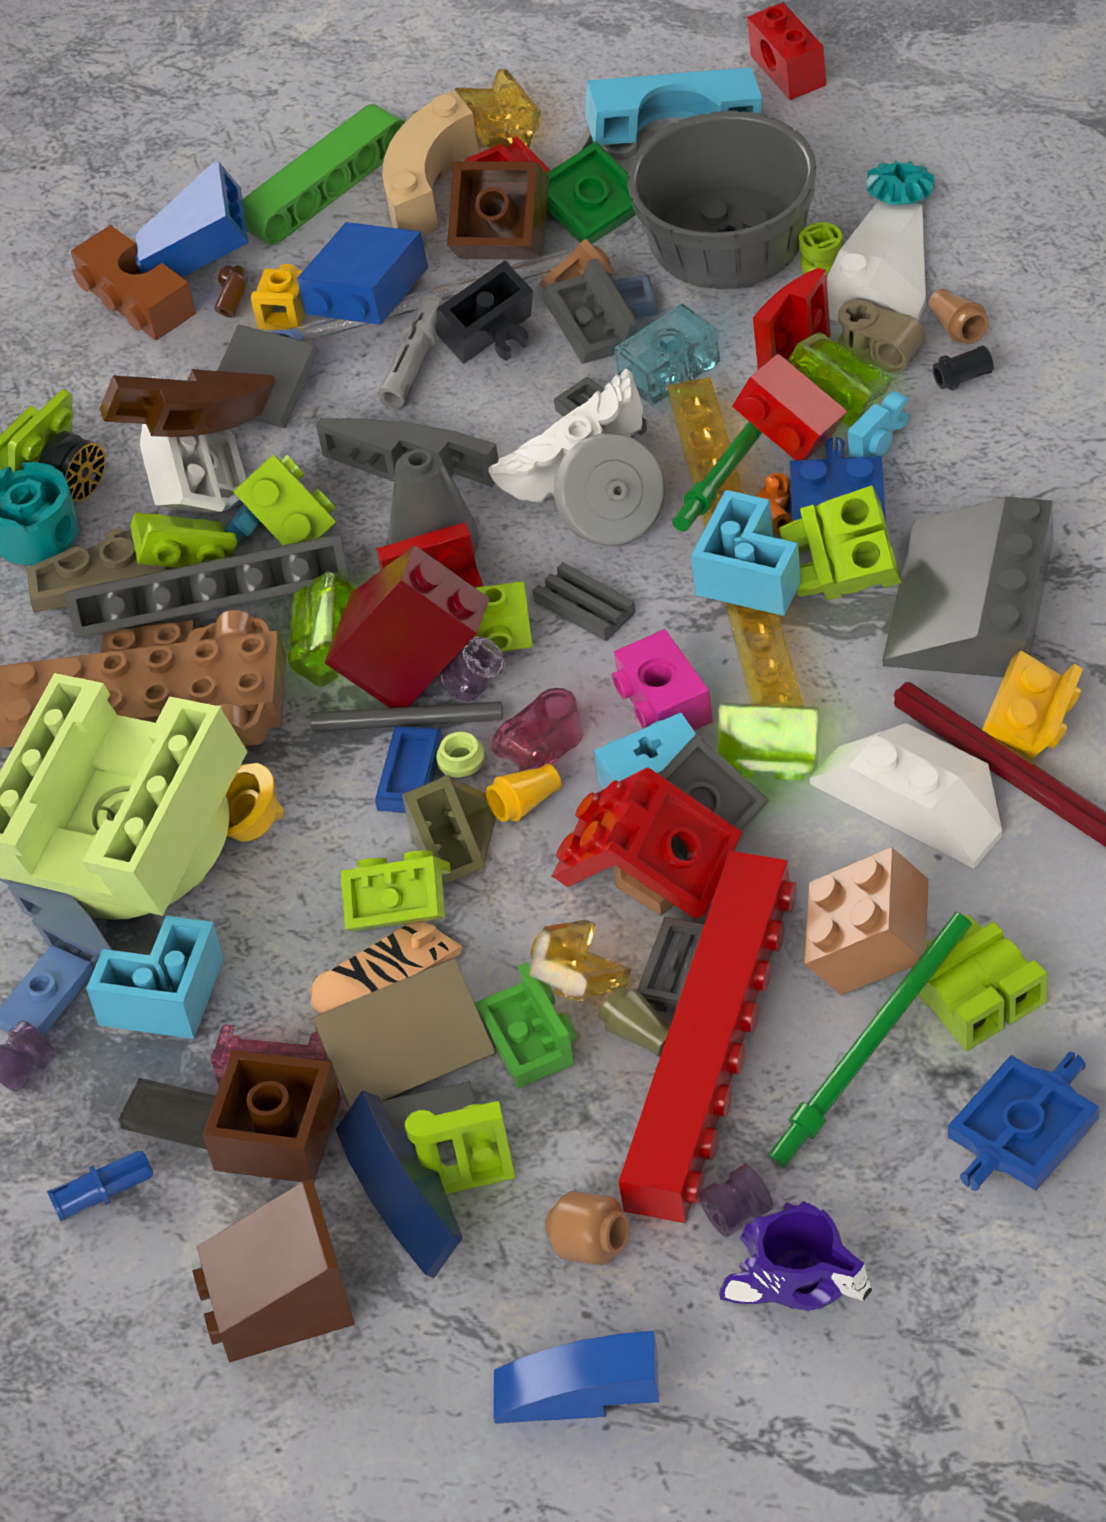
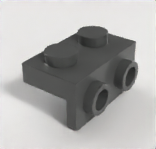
M597 258L588 261L582 276L545 286L542 299L582 364L628 350L637 328L636 315L633 309L626 305L616 289L612 275L605 271Z

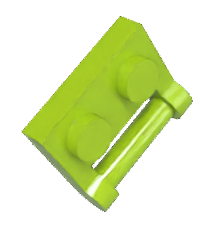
M499 1101L486 1104H471L463 1109L434 1115L427 1110H417L407 1117L405 1121L406 1133L409 1140L415 1144L420 1166L439 1173L446 1194L515 1179ZM452 1139L458 1164L447 1167L441 1163L437 1143Z

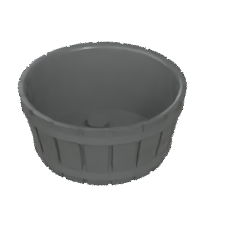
M737 111L709 112V114L704 113L682 119L676 124L673 123L653 135L652 139L649 138L639 148L629 166L627 175L628 191L635 214L641 221L648 237L651 252L667 272L669 271L672 276L683 282H690L691 285L698 287H715V289L744 287L776 275L795 258L798 250H800L799 234L807 226L809 207L815 192L816 159L806 139L798 131H794L791 126L775 118L770 119L766 115L744 111L741 113ZM728 229H734V230H735V231L726 232Z

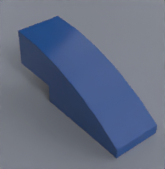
M654 1330L580 1340L545 1349L494 1369L495 1424L606 1417V1405L659 1402L658 1351Z

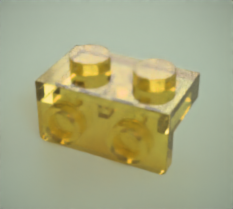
M507 69L497 70L492 88L455 89L473 112L476 134L486 147L491 148L500 143L508 146L513 143L512 138L518 136L530 148L534 133L540 124L541 111Z
M585 919L545 926L535 938L531 948L533 963L529 976L555 986L553 992L560 997L573 1001H583L584 997L605 996L606 992L614 991L620 986L627 987L632 969L588 951L596 924Z

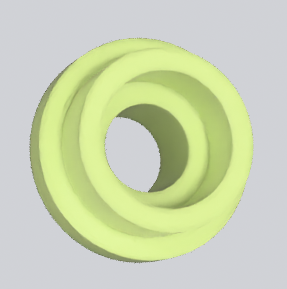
M455 732L449 734L441 741L436 759L439 769L444 774L460 778L476 773L483 766L485 752L483 745L472 734Z

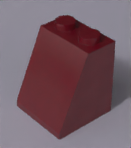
M414 545L350 594L324 663L389 708L409 707L477 634L489 597Z

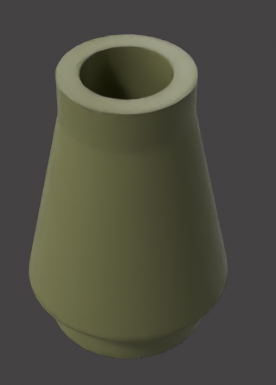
M625 986L618 987L609 995L599 1012V1019L605 1023V1030L650 1050L660 1057L670 1026L638 989L629 990Z

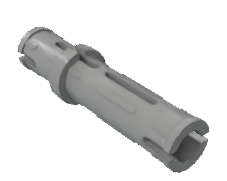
M425 295L422 297L415 316L404 327L402 332L403 342L377 393V396H380V402L388 407L400 408L403 406L425 354L434 347L437 341V308L445 303L440 297L435 295Z

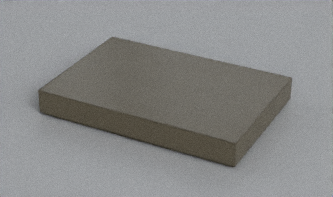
M455 958L311 1018L328 1061L332 1062L336 1080L349 1109L362 1090L380 1096L381 1101H384L495 1054V1050Z

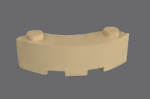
M455 90L435 97L432 102L417 111L402 125L389 144L383 162L382 176L392 228L421 231L422 236L439 230L432 191L436 178L443 177L453 167L454 161H461L479 152L473 112Z

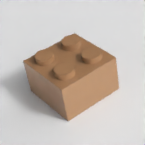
M890 847L809 882L804 964L841 995L913 967L926 951L928 878L893 847Z

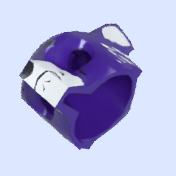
M803 1201L799 1205L785 1203L783 1211L769 1216L756 1217L752 1224L748 1223L745 1226L740 1239L747 1247L751 1258H746L739 1265V1268L742 1270L741 1272L730 1274L724 1279L719 1297L720 1300L734 1303L761 1304L775 1302L793 1309L811 1311L821 1309L833 1303L842 1295L864 1301L871 1293L872 1288L866 1273L865 1264L842 1245L840 1233L832 1218L824 1209L820 1211L816 1206Z

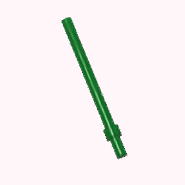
M748 422L702 482H696L686 493L684 505L672 519L673 526L677 530L687 531L697 517L706 514L716 502L718 490L762 435V432L752 423Z
M958 912L954 913L809 1102L800 1103L788 1119L791 1125L767 1155L774 1164L784 1169L806 1139H814L827 1122L824 1117L972 926L968 918Z

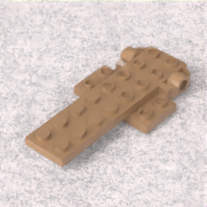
M229 610L220 614L216 623L203 628H196L194 620L103 632L101 653L0 665V748L15 746L54 673L104 683L110 693L108 702L117 715L156 723L169 697L220 706L244 746L262 744L270 728L282 727L283 701L286 695L284 690L286 653L278 631H269L264 619L253 618L252 615L241 610Z

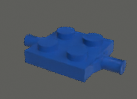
M833 437L825 442L826 459L790 461L792 522L802 519L800 508L810 505L816 507L827 500L873 485L881 502L886 521L882 456L845 458L844 440L836 437L837 450H834Z
M1068 1052L1057 1067L1049 1072L1033 1068L1010 1055L948 1125V1138L976 1155V1159L960 1174V1179L966 1187H969L971 1184V1190H979L994 1170H998L1011 1175L1037 1191L1099 1119V1106L1076 1093L1070 1085L1086 1067V1063L1081 1056L1077 1055L1075 1058L1074 1052Z

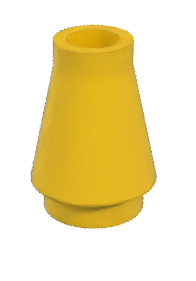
M546 764L539 768L496 777L493 784L486 788V799L492 813L501 822L508 820L517 822L551 794L559 791L562 783L557 770L551 764Z

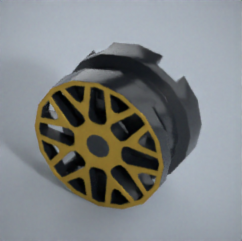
M62 431L48 441L38 463L50 464L61 471L66 479L73 501L80 502L88 498L99 485L105 470L106 457L104 449L98 443L85 440L73 432ZM92 473L96 474L94 480L90 479Z

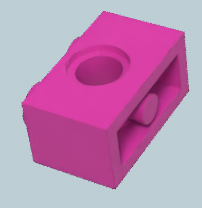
M666 629L614 651L617 670L612 673L614 686L623 700L629 698L633 703L635 716L642 729L656 721L667 719L680 712L694 731L713 722L709 689Z

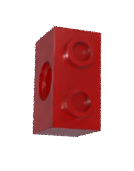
M784 2L747 16L750 56L789 100L826 86L824 46Z

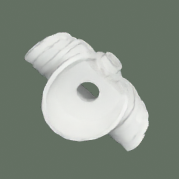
M625 368L620 375L617 374L611 382L604 386L605 390L602 393L599 390L596 391L589 401L563 416L542 435L529 440L510 455L500 458L496 464L491 465L488 468V472L497 486L518 500L541 503L549 496H554V482L558 467L567 452L578 442L597 434L609 433L631 437L634 433L640 431L643 424V406L640 402V395L632 373Z

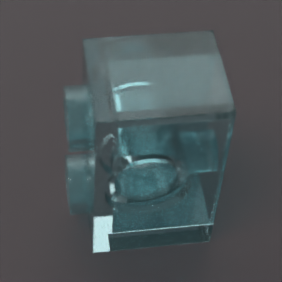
M683 303L614 347L618 375L625 368L628 369L634 376L640 397L652 406L667 396L674 394L679 388L702 373L709 371L720 362L717 329Z

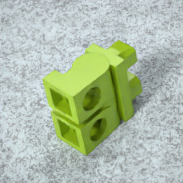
M873 485L827 500L816 507L810 505L800 508L802 519L795 520L779 528L782 540L798 543V553L811 550L813 561L800 565L801 583L796 591L798 596L814 595L823 592L829 601L842 597L841 594L856 593L878 584H882L884 588L902 583L893 547L889 540L890 536L881 502Z
M968 914L965 917L970 920L972 926L919 993V997L928 1007L931 1006L936 1016L966 1052L1003 1030L1004 1019L1011 1025L1047 1002L1048 972L1037 961L1032 960L1028 962L1018 947L1011 940L1003 937V930L994 921L983 927ZM926 940V949L932 943L931 940ZM1026 992V997L1021 1002L1016 1003V998ZM985 1018L984 1023L979 1028L973 1029V1024Z

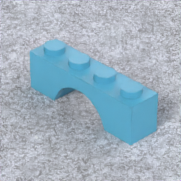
M751 67L588 80L585 116L593 142L597 141L599 145L636 142L640 131L645 126L660 119L688 118L718 111H737L740 113L744 111L761 114L762 96Z

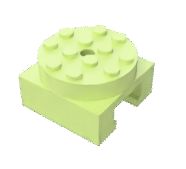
M54 673L0 771V878L66 893L72 896L94 918L127 920L149 913L163 916L168 905L177 901L204 880L205 875L220 855L229 827V806L226 793L248 751L220 706L169 697L156 723L117 715L108 702L110 693L104 683Z

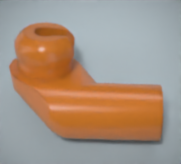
M781 473L768 475L765 479V486L761 488L756 496L770 500L772 529L775 534H780L779 528L792 522V518L785 511L791 496L789 490L790 480Z

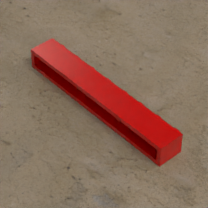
M735 851L728 852L618 1181L623 1212L685 1223L691 1203L699 1204L702 1198L705 1175L702 1169L705 1160H713L716 1154L719 1137L716 1125L719 1116L726 1117L728 1115L732 1100V1087L729 1084L732 1075H740L743 1069L746 1052L743 1040L746 1032L753 1033L756 1028L759 1005L756 1002L759 991L766 992L769 987L772 964L769 959L772 951L779 952L784 937V922L782 918L784 912H792L795 905L797 883L790 881L788 860Z

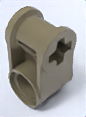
M865 300L846 302L838 311V320L842 326V334L838 339L840 353L849 359L859 360L880 367L890 373L902 372L926 339L925 329L916 318L876 306Z

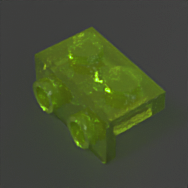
M721 703L719 705L718 754L745 778L755 777L756 771L775 772L776 779L803 780L805 773H812L817 767L819 707Z

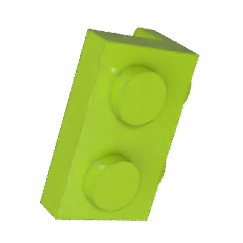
M273 454L233 491L234 494L282 545L319 538L336 522L331 515L336 507L319 488L312 494L299 481L305 473L287 454L281 460Z

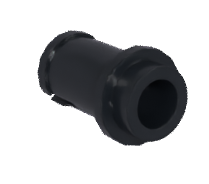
M981 345L974 350L951 358L948 355L941 356L939 362L933 364L932 370L937 385L941 389L949 388V390L953 391L959 387V383L992 373L994 363L989 350L984 345Z

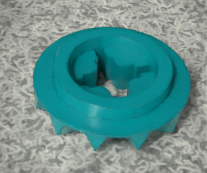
M895 160L892 164L882 162L878 164L877 168L868 170L865 188L870 195L883 202L907 205L923 200L933 193L934 175L928 172L927 167L923 165L914 166L911 161L899 163Z

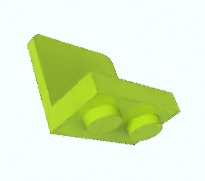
M66 389L60 390L40 411L30 405L0 434V470L10 466L12 472L24 470L22 463L39 462L43 449L53 436L62 431L72 432V419L74 416L72 411V393Z

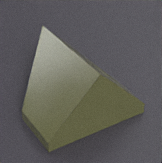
M446 775L402 794L411 838L417 849L433 851V856L450 862L451 873L442 874L443 885L486 867L485 860L496 820L488 805L486 793Z

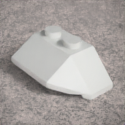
M142 425L140 449L155 506L191 513L223 512L243 503L233 491L246 480L235 436L229 429L198 436L151 437L147 425Z
M907 723L837 747L810 777V785L973 869L1002 837V827L988 763Z

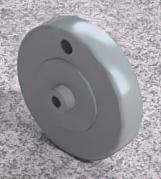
M597 434L578 442L562 459L554 482L556 507L565 525L581 539L606 546L626 544L646 533L659 516L665 495L663 473L654 454L638 440L620 434Z

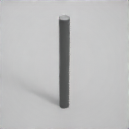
M501 701L311 712L312 731L503 720Z

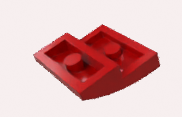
M816 268L794 279L775 293L753 317L758 370L778 353L791 364L795 359L811 364L831 336L825 269Z

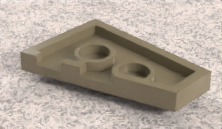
M156 510V511H154V512H152V513H149V514H155V515H156V514H158V511ZM121 527L105 533L106 540L87 549L75 546L28 567L27 577L30 602L34 613L67 606L65 592L68 590L167 570V567L138 564L131 529L123 532Z

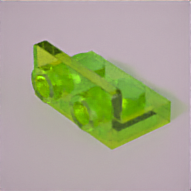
M821 332L797 343L788 361L848 411L841 422L849 427H852L861 418L869 403L887 392L893 380Z

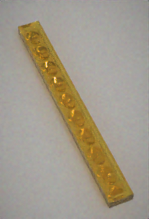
M711 377L667 385L668 399L692 486L696 482H702L730 446ZM737 467L716 493L717 500L706 514L700 515L704 530L725 490L744 494ZM724 602L757 728L804 719V704L778 614Z

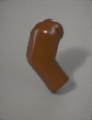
M225 265L218 274V282L222 287V291L214 309L225 317L232 318L235 316L247 287L248 273L245 268L239 265L234 267Z

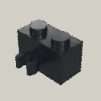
M505 260L437 308V335L463 364L494 342L498 356L507 361L511 358V348L505 343L507 340H517L523 348L528 346V332L519 324L531 316L533 290Z

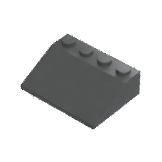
M1005 496L913 521L901 574L902 583L899 584L882 659L883 666L1004 678L1011 659L1020 650L1031 656L1053 544V500Z

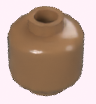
M570 1191L559 1199L555 1207L551 1208L545 1223L546 1233L550 1238L554 1252L564 1260L604 1265L611 1261L615 1255L622 1252L629 1237L627 1215L622 1211L620 1204L611 1196Z

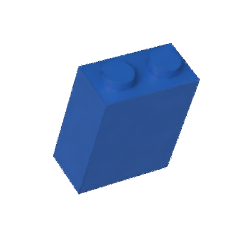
M345 222L297 277L305 314L381 325L428 269L421 231Z

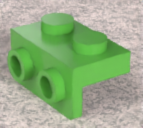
M528 962L518 966L521 983L475 1002L486 1032L517 1089L574 1065L571 1043L577 1041L574 1027L565 1012L558 1015L553 1007L556 1001L549 982L545 976L536 978Z

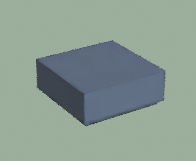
M649 274L614 280L616 289L626 305L633 309L636 318L657 315L656 301Z

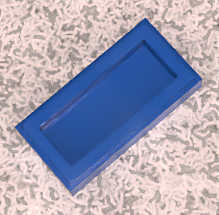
M394 727L375 797L377 811L406 813L402 794L433 781L437 768L436 754L443 740L441 729Z

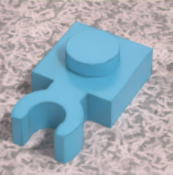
M896 391L890 392L883 400L881 406L874 404L847 431L849 458L883 456L888 451L892 442V432L895 429L903 428L910 419V414L901 411L909 402V397Z

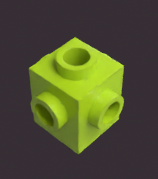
M524 581L475 587L489 597L478 632L474 636L476 655L533 648Z

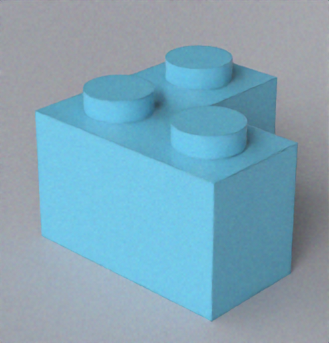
M725 490L691 554L695 595L785 616L801 583L798 543L773 537L769 499Z
M165 916L151 955L102 949L86 989L98 1025L194 1039L224 961L214 922Z

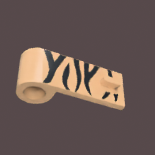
M425 921L406 924L331 970L321 973L311 987V1007L319 1014L453 959L461 954L462 946L437 930L434 925H430Z

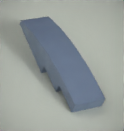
M0 878V881L9 885V891L24 914L33 918L32 922L49 947L53 945L91 962L93 969H95L102 949L112 950L90 915L72 896Z

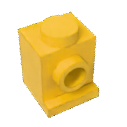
M281 264L277 269L264 268L257 291L252 292L250 297L258 329L300 330L305 310L297 277L303 270H299L292 264ZM274 305L285 306L287 312L272 311Z

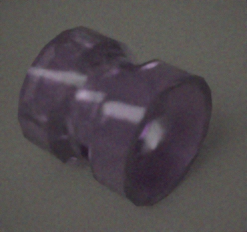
M473 637L441 671V681L445 689L459 700H475L487 689L488 684H491L502 673L505 666L504 656L494 642L484 637Z
M19 1021L9 1030L8 1039L3 1044H0V1083L13 1092H19L29 1082L30 1074L35 1069L45 1068L55 1058L54 1050L49 1041L39 1030L26 1021Z
M743 1164L730 1172L726 1182L722 1184L712 1183L698 1192L701 1206L709 1221L726 1238L739 1231L743 1227L744 1220L749 1217H761L773 1209V1201L766 1185L757 1172L748 1164Z

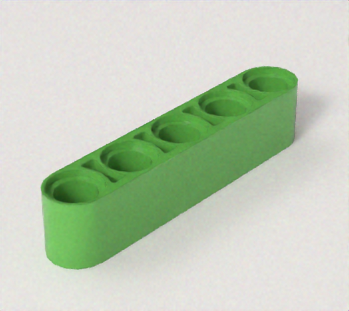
M369 104L242 199L247 232L269 245H276L380 167L384 162L390 142L406 121L376 104Z

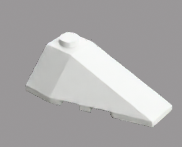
M878 200L839 250L827 276L829 318L831 320L839 321L838 311L840 307L851 300H865L876 306L900 314H907L918 321L920 320L926 306L922 204L895 205Z

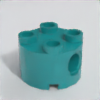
M27 462L22 463L24 470L12 472L11 466L0 470V557L11 563L33 566L71 547L81 531V525L63 473L50 464Z

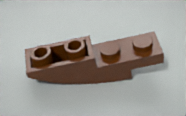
M192 369L187 380L113 375L99 410L104 422L146 424L151 437H184L211 434L232 429L261 415L276 380L274 375Z

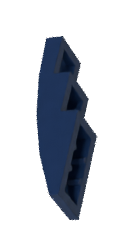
M362 1090L336 1128V1132L352 1169L388 1228L426 1276L435 1278L463 1238L439 1173L420 1166L413 1144L409 1140L407 1133L391 1128L380 1096Z

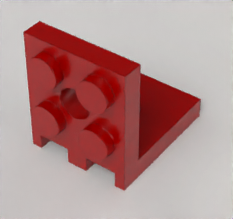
M647 767L621 781L614 780L607 788L595 794L591 792L582 800L575 814L579 821L573 833L567 835L556 852V858L559 859V862L551 877L569 887L616 865L696 919L705 915L715 894L728 852L735 850L743 832ZM673 836L680 838L687 847V858L685 861L678 859L672 851L671 840Z

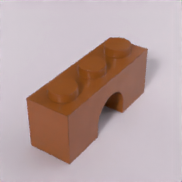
M109 225L72 249L71 255L75 266L73 276L77 284L84 291L88 292L90 290L97 295L109 310H116L126 317L129 324L135 330H143L153 339L158 340L196 314L189 283L163 263L146 273H142L135 261V256L138 254L136 243L112 225Z

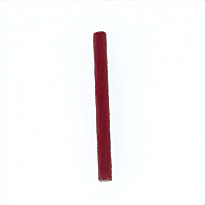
M904 682L900 688L896 689L893 695L895 707L961 751L988 763L989 770L1106 847V811L913 683Z

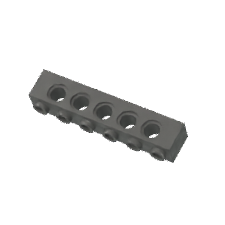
M341 534L71 589L65 592L74 638L346 582L350 581V575Z

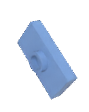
M51 945L0 1007V1029L37 1045L91 978L94 971L91 962Z

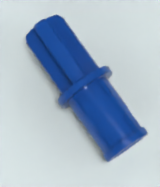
M136 1151L97 1170L94 1165L90 1166L91 1172L59 1187L50 1189L47 1193L60 1222H62L66 1218L103 1201L106 1205L110 1204V1197L150 1179L153 1176V1170L146 1154L143 1151Z

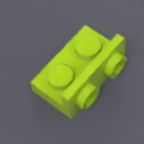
M135 512L130 524L138 564L177 568L230 557L233 555L237 545L236 534L224 532L223 523L220 521Z
M418 850L404 853V861L387 863L386 858H367L357 861L358 868L341 870L345 930L357 932L445 918L442 874L451 873L450 862L433 856V851Z

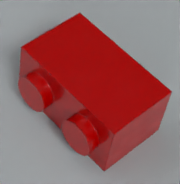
M779 353L749 377L732 405L737 412L794 460H807L825 445L826 440L832 437L848 412Z

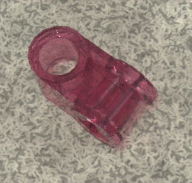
M564 688L547 689L540 693L532 703L516 716L505 721L497 729L491 741L492 752L500 758L511 760L518 766L519 772L539 768L546 764L552 765L566 752L576 747L582 740L583 729L575 696L571 691Z

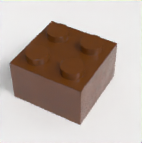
M454 161L447 246L459 259L543 260L549 186L548 174L538 162Z
M232 1049L203 1132V1138L214 1171L295 1182L313 1179L315 1183L341 1101L332 1062Z

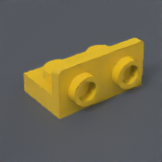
M1020 650L1009 663L982 730L1029 760L1035 758L1046 747L1053 749L1060 742L1067 729V724L1062 722L1065 713L1072 709L1081 694V688L1077 686L1083 668L1074 663L1067 671L1060 675Z

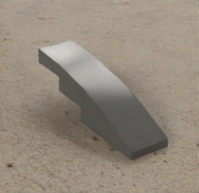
M321 418L316 423L323 456L394 482L396 463L402 455L414 449H428L436 452L441 457L451 477L453 474H457L493 487L495 484L488 472V468L499 460L496 443L456 431L408 422L367 418Z

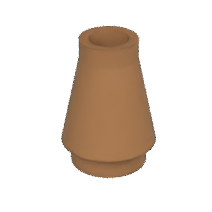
M939 289L930 297L929 309L937 316L953 341L972 344L984 336L989 321L986 311L981 304L955 295L947 289Z

